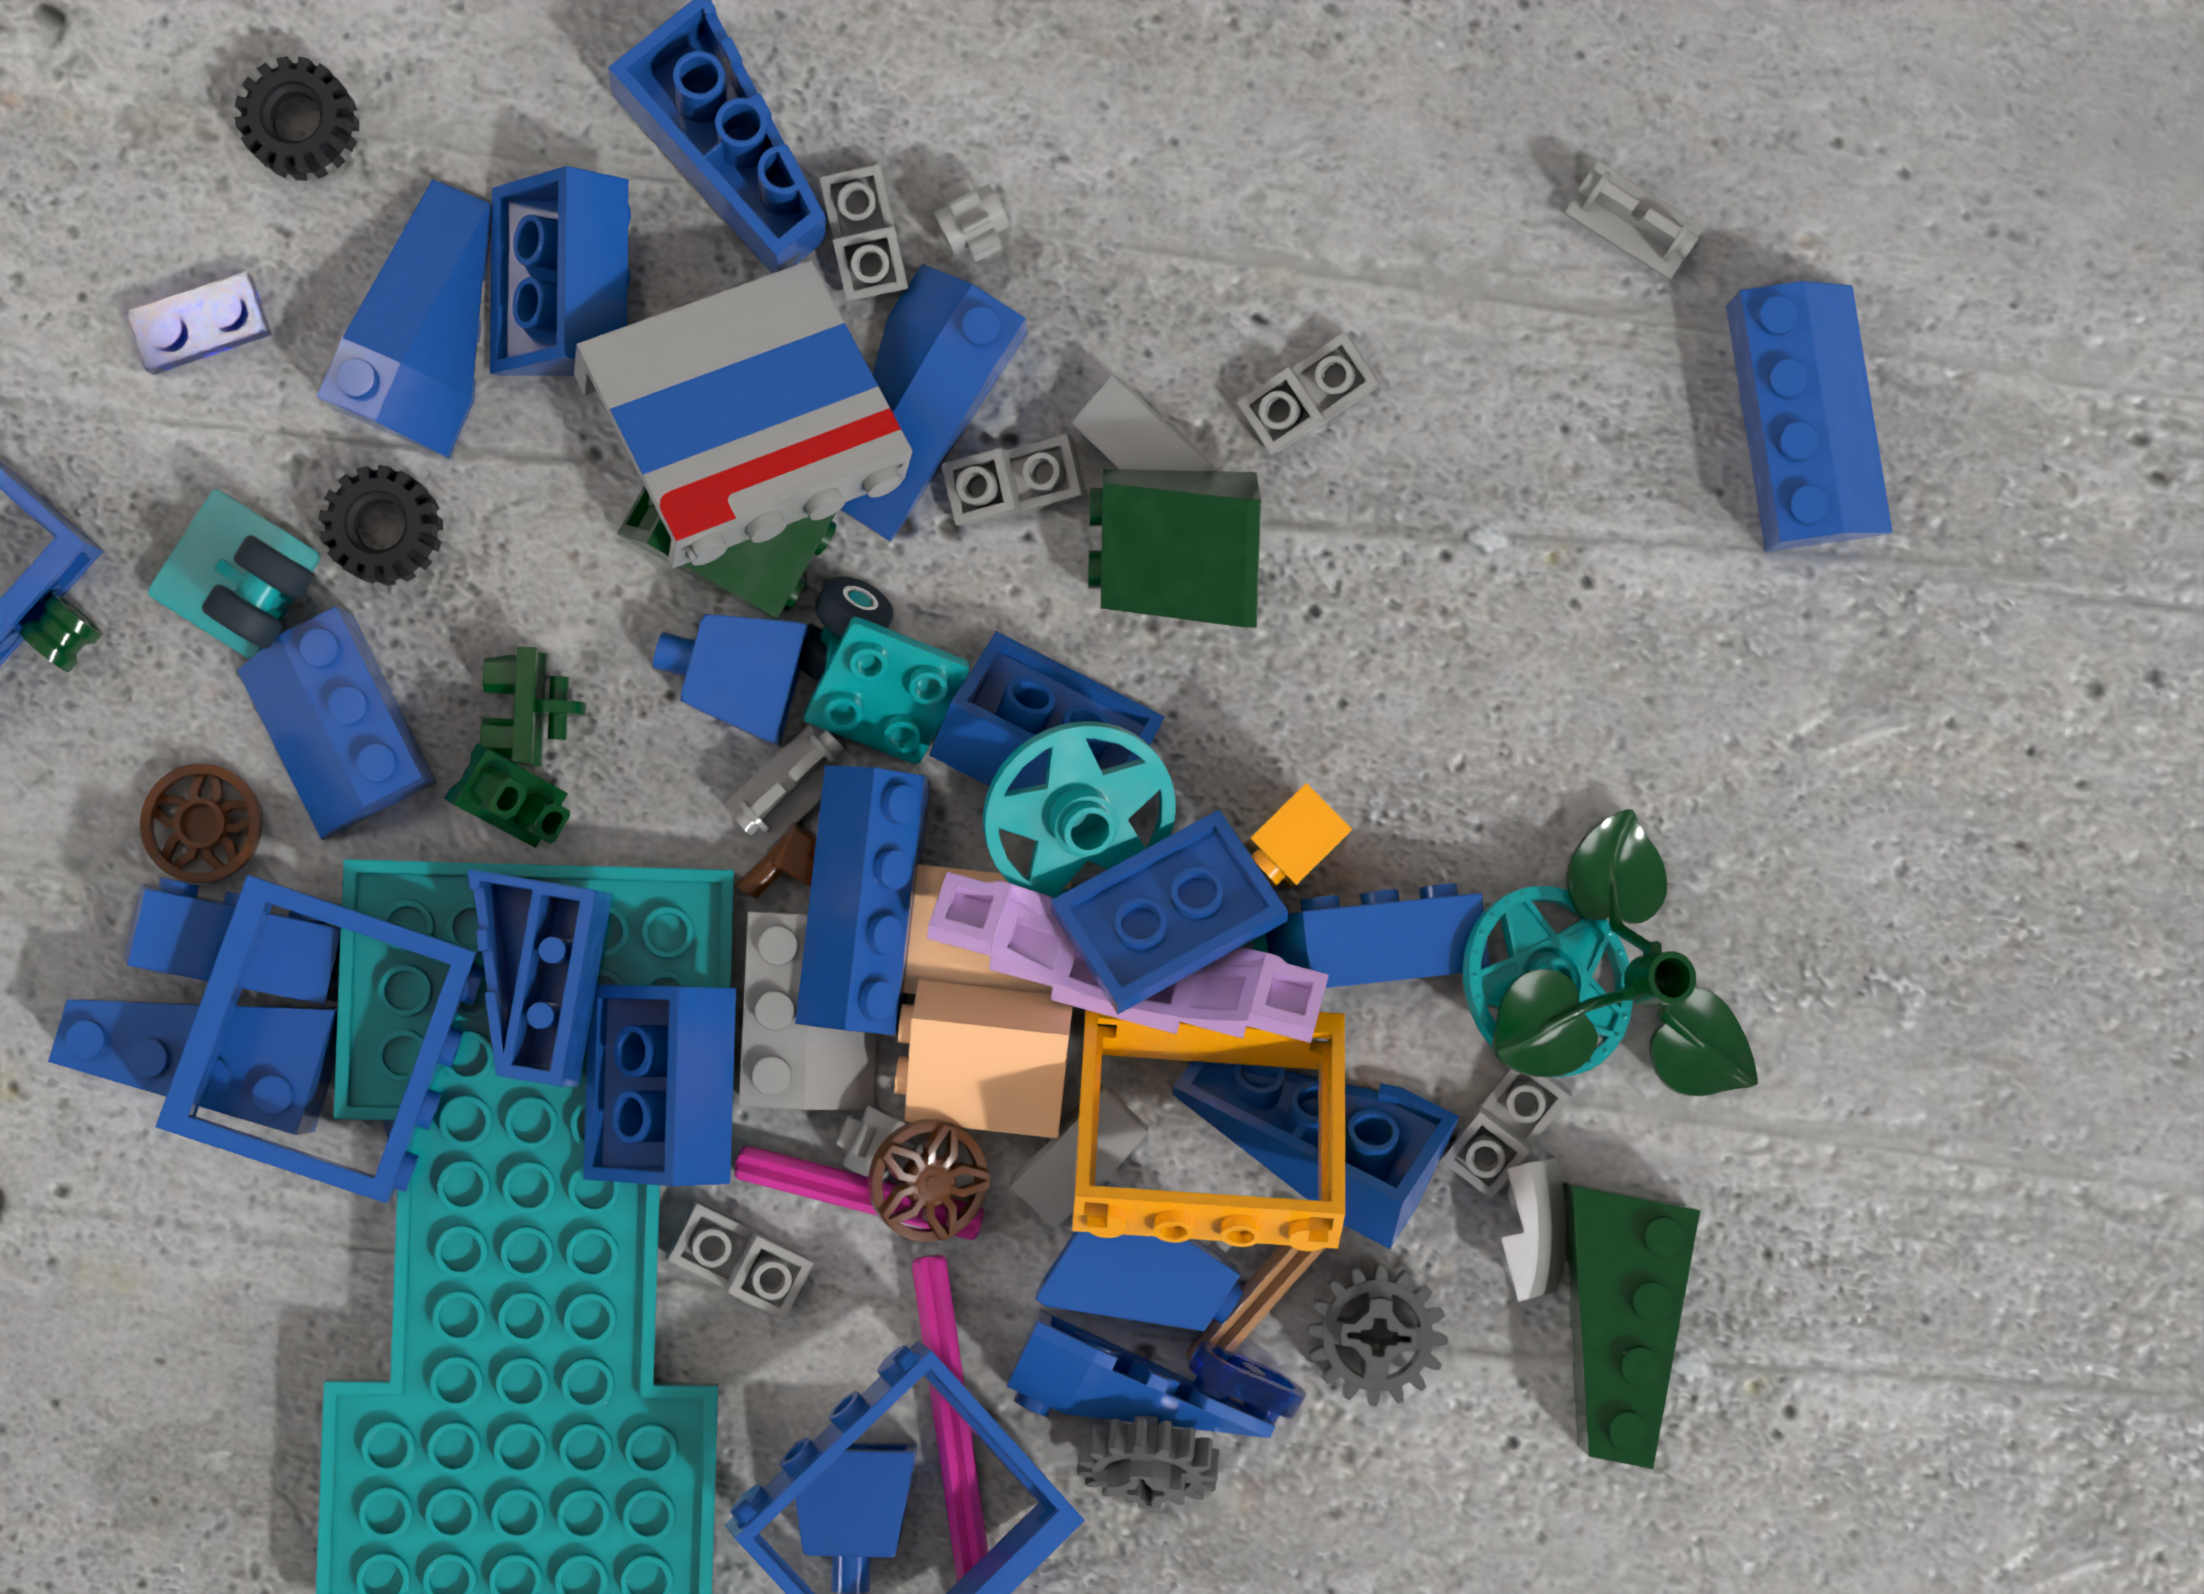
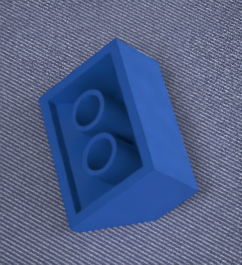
M563 166L492 188L490 374L498 376H574L576 344L627 326V295L630 284L628 227L631 220V210L628 204L629 179Z
M335 606L279 634L268 649L262 648L237 670L321 840H325L437 783L353 614Z
M996 631L951 701L929 756L990 786L1004 761L1024 742L1047 729L1071 722H1103L1122 727L1134 733L1151 746L1165 716ZM1086 739L1100 770L1141 759V757L1120 744L1098 739ZM1049 749L1043 751L1026 764L1010 784L1007 791L1045 784Z
M596 986L588 1031L583 1179L662 1186L730 1184L736 988Z

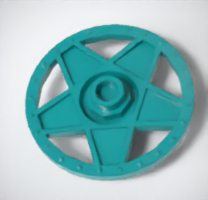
M1081 721L1047 729L1019 746L1004 761L994 776L988 789L983 809V832L987 849L994 864L1009 883L1056 898L1070 890L1063 888L1088 860L1109 869L1146 849L1128 819L1158 791V819L1146 848L1172 834L1176 815V799L1171 777L1167 768L1150 745L1122 727L1103 722ZM1086 739H1098L1120 744L1141 757V759L1100 770ZM1049 749L1045 784L1007 791L1021 769L1043 751ZM999 829L1035 840L1027 877L1006 856L999 836Z
M1531 886L1508 893L1493 902L1481 914L1470 932L1463 960L1464 992L1472 1018L1492 1049L1496 1021L1489 1012L1488 1007L1498 1009L1508 986L1524 973L1531 970L1550 969L1565 974L1575 984L1580 1003L1586 999L1606 994L1605 990L1592 977L1606 950L1614 974L1615 991L1625 987V971L1630 963L1619 936L1611 931L1607 919L1588 920L1581 917L1574 909L1568 890L1552 886ZM1532 901L1554 903L1575 913L1582 919L1555 933ZM1500 918L1508 958L1481 969V960L1487 937ZM1633 1000L1619 1002L1586 1013L1585 1015L1596 1029L1597 1036L1602 1038L1590 1059L1577 1070L1562 1076L1545 1078H1565L1581 1074L1593 1069L1606 1060L1617 1048L1627 1030Z

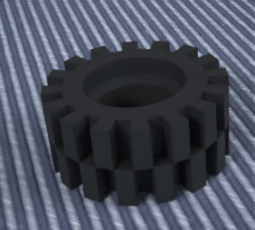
M287 56L276 58L278 67L271 69L265 62L256 68L262 75L256 82L249 76L243 82L242 86L248 91L246 98L238 95L236 98L235 107L241 112V116L234 118L236 128L243 134V137L240 139L246 148L266 168L269 167L275 174L286 178L287 174H290L296 181H307V173H313L318 179L329 175L325 167L333 163L339 168L346 162L340 154L345 148L353 152L357 143L351 136L352 131H359V119L353 112L357 110L354 100L348 94V90L328 68L320 63L318 66H315L309 58L298 56V63H293ZM293 97L310 98L317 103L320 110V122L316 131L301 141L285 140L278 135L275 128V115L278 108L285 101Z
M378 465V470H372L368 466L357 468L358 475L352 478L345 474L337 480L341 484L338 491L335 493L329 489L324 497L326 501L330 502L327 511L320 510L318 521L325 525V531L319 532L321 541L329 547L330 551L327 553L331 559L342 566L343 570L357 578L372 584L379 582L385 586L396 585L395 580L398 579L407 582L415 578L414 571L419 567L426 570L432 563L428 559L432 550L439 552L442 541L437 539L438 531H443V520L437 515V510L440 508L436 500L429 495L428 490L410 475L401 470L399 472L395 471L389 466ZM379 502H389L398 506L404 516L405 528L403 535L396 544L389 548L381 550L369 548L363 543L359 535L358 524L360 517L369 506Z

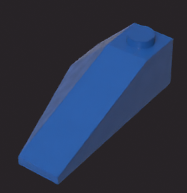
M434 179L431 180L343 335L317 393V398L337 412L448 459L450 458L475 398L476 379L474 378L476 348L477 343H480L481 333L479 316L482 283L486 279L492 205Z
M925 264L920 266L908 284V289H905L887 317L872 374L913 450L906 476L896 489L883 496L871 498L868 494L845 502L844 506L840 509L842 512L890 543L892 542L942 466L941 464L944 463L1027 336L1028 329L1025 317L972 283Z

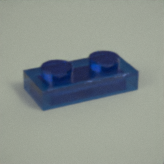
M247 271L126 311L145 370L151 375H156L272 335L253 276Z

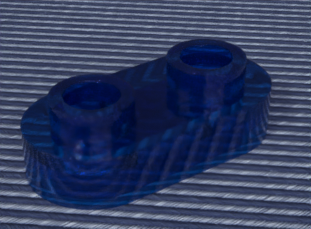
M1207 1341L1200 1342L1188 1363L1189 1369L1197 1375L1193 1381L1194 1386L1204 1394L1224 1403L1228 1401L1230 1396L1243 1400V1405L1248 1410L1273 1423L1277 1422L1279 1416L1290 1419L1294 1418L1307 1395L1298 1384L1280 1372Z

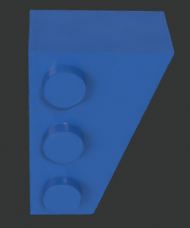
M467 869L469 886L471 890H474L479 926L476 936L478 950L483 955L488 992H485L496 1076L559 1087L579 1086L613 894L593 889Z
M160 877L158 887L141 884L124 955L127 966L209 981L240 893L226 891L224 901H218L197 896L200 885ZM289 910L288 915L270 912L243 989L325 1005L341 928Z
M1457 883L1418 887L1420 896L1418 900L1400 901L1398 889L1360 893L1361 905L1340 907L1339 895L1300 899L1301 912L1289 913L1287 922L1265 933L1268 953L1280 956L1287 964L1328 974L1326 988L1463 973L1464 953L1470 932L1484 912L1482 893L1458 895ZM1487 941L1481 960V969L1490 966Z

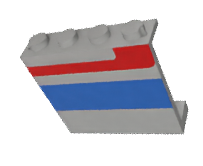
M812 260L576 344L574 376L585 396L594 392L598 393L671 537L668 562L672 569L689 562L696 566L710 563L722 556L728 547L749 539L754 543L767 541L780 534L787 524L808 516L812 520L826 518L839 511L847 501L868 494L871 498L883 496L896 489L905 479L913 450Z

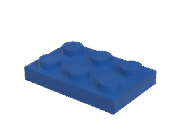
M1220 810L1207 815L1050 900L1053 915L1117 1014L1124 1012L1287 922L1288 916L1287 908Z

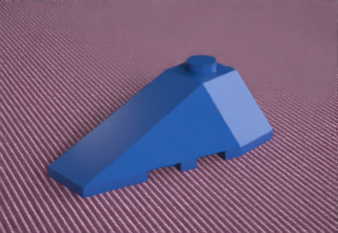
M1192 1061L1173 1086L1172 1095L1304 1198L1318 1201V1078L1285 1071L1283 1067ZM1380 1083L1377 1091L1345 1084V1218L1343 1225L1391 1249L1418 1207L1457 1125L1459 1116L1402 1087Z
M1042 1309L1039 1311L1006 1387L1017 1391L1014 1398L1017 1404L1045 1417L1049 1416L1052 1408L1067 1415L1110 1420L1119 1419L1127 1422H1135V1416L1158 1417L1159 1422L1171 1421L1172 1427H1191L1196 1430L1270 1438L1276 1427L1271 1417Z

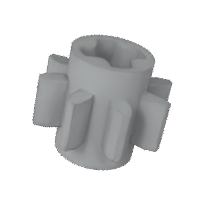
M967 177L941 190L942 199L946 206L932 214L953 255L969 249L974 261L977 262L1002 249L997 233L1009 228L1010 223L990 184L974 190Z
M867 1105L862 1119L852 1115L847 1116L836 1141V1145L848 1150L842 1165L868 1177L871 1162L882 1142L896 1129L910 1122H905L904 1119L870 1105ZM906 1140L901 1145L917 1149L919 1144ZM894 1153L891 1155L902 1170L910 1160V1158ZM885 1167L882 1183L887 1184L891 1174L887 1167Z

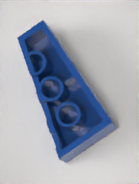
M692 0L608 67L612 96L772 274L797 265L825 242L826 216L789 146L785 145L776 128L761 93L757 92L743 65L742 57L732 38L728 37L712 0Z
M67 999L48 1062L166 1097L200 1004ZM236 1005L200 1107L293 1135L315 1132L336 1064L338 1009Z

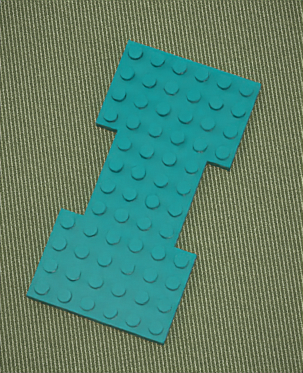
M343 859L342 906L480 952L476 936L479 926L474 890L470 889L467 869L610 893L613 895L597 985L731 988L734 870ZM341 928L334 1119L395 1120L450 964ZM480 952L475 965L484 968L483 955ZM484 973L474 1005L462 1003L453 1027L463 1030L464 1034L451 1068L439 1065L431 1087L432 1090L442 1093L429 1130L417 1127L409 1152L420 1155L407 1192L397 1190L390 1379H326L324 1381L316 1594H712L719 1384L654 1383L660 1185L583 1179L588 1037L579 1086L559 1087L496 1076L485 992H488Z

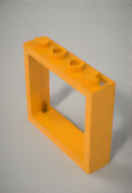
M1085 1010L1072 1231L1090 1232L1092 1235L1102 1238H1114L1121 1235L1153 1236L1160 1240L1174 1243L1198 1239L1224 1241L1226 1244L1236 1247H1247L1259 1243L1289 1245L1301 1251H1316L1322 1248L1338 1249L1345 1218V1013L1319 1012L1312 1038L1327 1039V1041L1311 1040V1043L1249 1026L1246 1027L1243 1039L1180 1022L1178 1032L1174 1034ZM1098 1024L1116 1025V1027L1098 1026ZM1102 1055L1319 1070L1318 1201L1095 1186Z

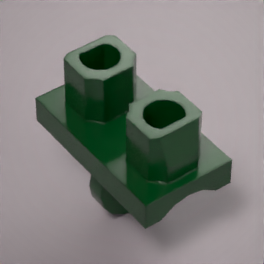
M517 647L516 655L485 658L483 661V692L494 695H515L514 719L482 718L480 744L505 758H512L513 763L523 767H542L544 716H548L547 740L557 741L567 740V717L586 716L585 702L568 700L569 677L550 676L549 699H545L547 654L538 652L536 647Z
M479 743L475 745L471 752L470 763L465 769L463 777L448 790L444 797L453 805L534 848L537 847L541 839L550 844L555 842L570 817V810L562 806L568 795L567 792Z

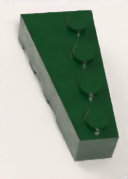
M1562 1181L1566 1204V1262L1569 1268L1571 1301L1569 1302V1314L1574 1350L1573 1377L1577 1444L1589 1457L1653 1469L1701 1210L1686 1205Z

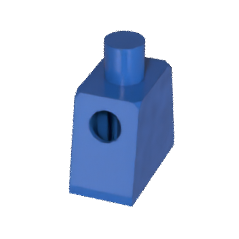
M704 614L696 640L666 632L661 633L653 657V669L685 677L680 701L687 706L771 745L781 747L802 670L797 664L804 637L808 638L811 629L806 624L792 621Z
M853 1442L795 1498L804 1555L832 1556V1592L841 1594L869 1592L871 1557L889 1558L896 1556L917 1457V1444Z

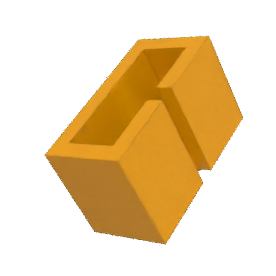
M1305 783L1245 845L1253 852L1251 857L1272 888L1282 881L1290 889L1297 885L1353 829Z

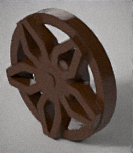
M211 764L186 765L163 776L148 793L140 817L142 841L153 862L170 876L193 883L217 882L240 871L256 852L263 830V811L256 794L249 784L236 773ZM195 775L188 790L189 800L182 796L165 794L177 782ZM208 775H210L213 792L210 799L202 798L201 791ZM221 778L233 785L244 801L227 800L220 805L224 797ZM158 804L178 805L179 808L175 813L174 819L158 807ZM233 810H248V817L235 824H229V812ZM155 818L165 827L174 828L175 831L168 836L162 851L155 836ZM249 827L245 844L241 851L237 853L235 842L227 836V833H239ZM179 842L189 846L187 853L171 862ZM220 843L224 845L229 863L226 865L214 855L213 847ZM201 849L203 860L215 870L194 873L181 868L195 860Z
M937 1119L916 1120L892 1132L876 1151L868 1175L870 1201L881 1221L897 1234L920 1242L946 1240L957 1235L959 1231L974 1219L980 1210L990 1183L986 1159L977 1142L961 1128ZM933 1132L924 1143L921 1154L916 1149L901 1145L915 1135ZM947 1135L946 1153L939 1157L936 1155V1150ZM958 1140L967 1149L973 1165L962 1162L952 1164L958 1157ZM893 1153L910 1158L903 1167V1170L891 1156ZM885 1167H887L893 1177L900 1180L901 1184L895 1186L884 1201L882 1179ZM961 1174L974 1176L972 1183L959 1187L955 1186L956 1176ZM955 1195L961 1198L969 1196L966 1204L957 1214V1206L950 1199V1196ZM907 1196L911 1200L908 1207L892 1214L903 1197ZM943 1204L945 1206L946 1223L941 1225L935 1217V1207ZM921 1210V1216L930 1228H912L901 1224V1222L917 1216Z

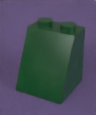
M1103 469V488H1090L1089 526H1102V550H1089L1088 589H1101L1100 609L1244 628H1257L1261 497L1256 472Z
M643 486L617 535L668 562L671 537L645 486ZM836 513L820 520H812L808 516L787 524L780 534L767 541L754 543L749 539L728 547L722 556L710 563L696 566L689 562L677 568L757 612L778 619L782 610H790L799 599L805 586V578L802 577V574L813 554L816 556L820 555L833 538L836 523L832 520Z

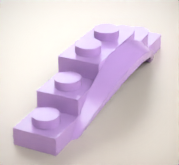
M950 872L946 873L928 924L927 939L991 956L989 970L1051 986L1052 1001L1177 1034L1180 1022L1243 1039L1246 1027L1249 1026L1311 1043L1328 974L1287 964L1280 956L1240 947L1124 1012L1117 1014L1053 915L1050 900L1054 899V897L1000 880L987 883Z

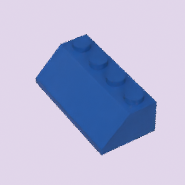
M1799 281L1740 290L1726 305L1765 553L1893 533L1853 285Z
M825 765L795 1024L845 1031L898 1035L902 1004H906L907 993H903L917 865H922L931 781L926 776L876 767Z

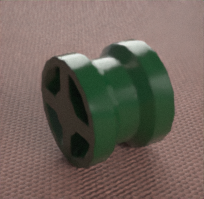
M53 592L44 602L45 612L37 620L27 621L20 628L19 633L47 660L60 669L70 672L78 663L77 653L84 645L95 644L103 635V632L83 612L65 598Z

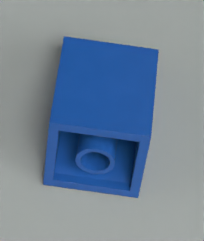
M1108 1180L1104 1185L1105 1187H1117ZM1074 1231L1038 1286L1035 1300L1051 1308L1205 1331L1212 1319L1221 1324L1225 1322L1239 1301L1243 1290L1240 1289L1241 1285L1237 1283L1241 1275L1236 1265L1197 1239L1174 1243L1166 1242L1153 1236L1121 1235L1114 1238H1102L1092 1235L1090 1232Z

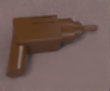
M792 822L782 839L735 886L744 893L758 898L785 872L811 887L817 835Z

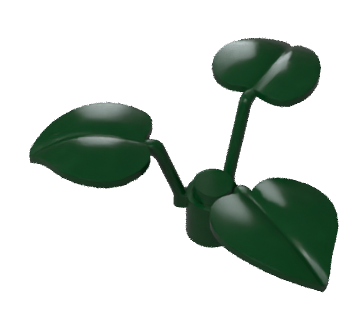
M1627 809L1609 816L1594 826L1584 836L1572 854L1567 870V890L1574 909L1581 917L1588 920L1609 918L1611 931L1643 951V955L1636 957L1628 965L1624 976L1625 987L1586 999L1580 1003L1575 984L1568 976L1561 972L1550 969H1538L1520 975L1508 986L1499 1004L1492 1041L1495 1056L1508 1068L1527 1076L1555 1077L1571 1073L1590 1059L1598 1043L1596 1029L1585 1014L1598 1008L1633 1000L1644 1007L1660 1006L1657 1010V1016L1664 1024L1658 1027L1652 1034L1649 1054L1656 1075L1670 1090L1685 1096H1707L1757 1085L1758 1076L1750 1045L1729 1006L1713 992L1702 988H1695L1696 972L1693 964L1685 955L1675 951L1662 952L1660 942H1650L1623 924V922L1628 924L1645 922L1658 912L1667 894V876L1659 852L1641 828L1634 810Z

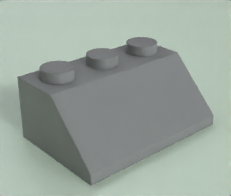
M748 912L739 1107L795 1110H866L867 1105L874 1107L878 1034L795 1024L808 914Z

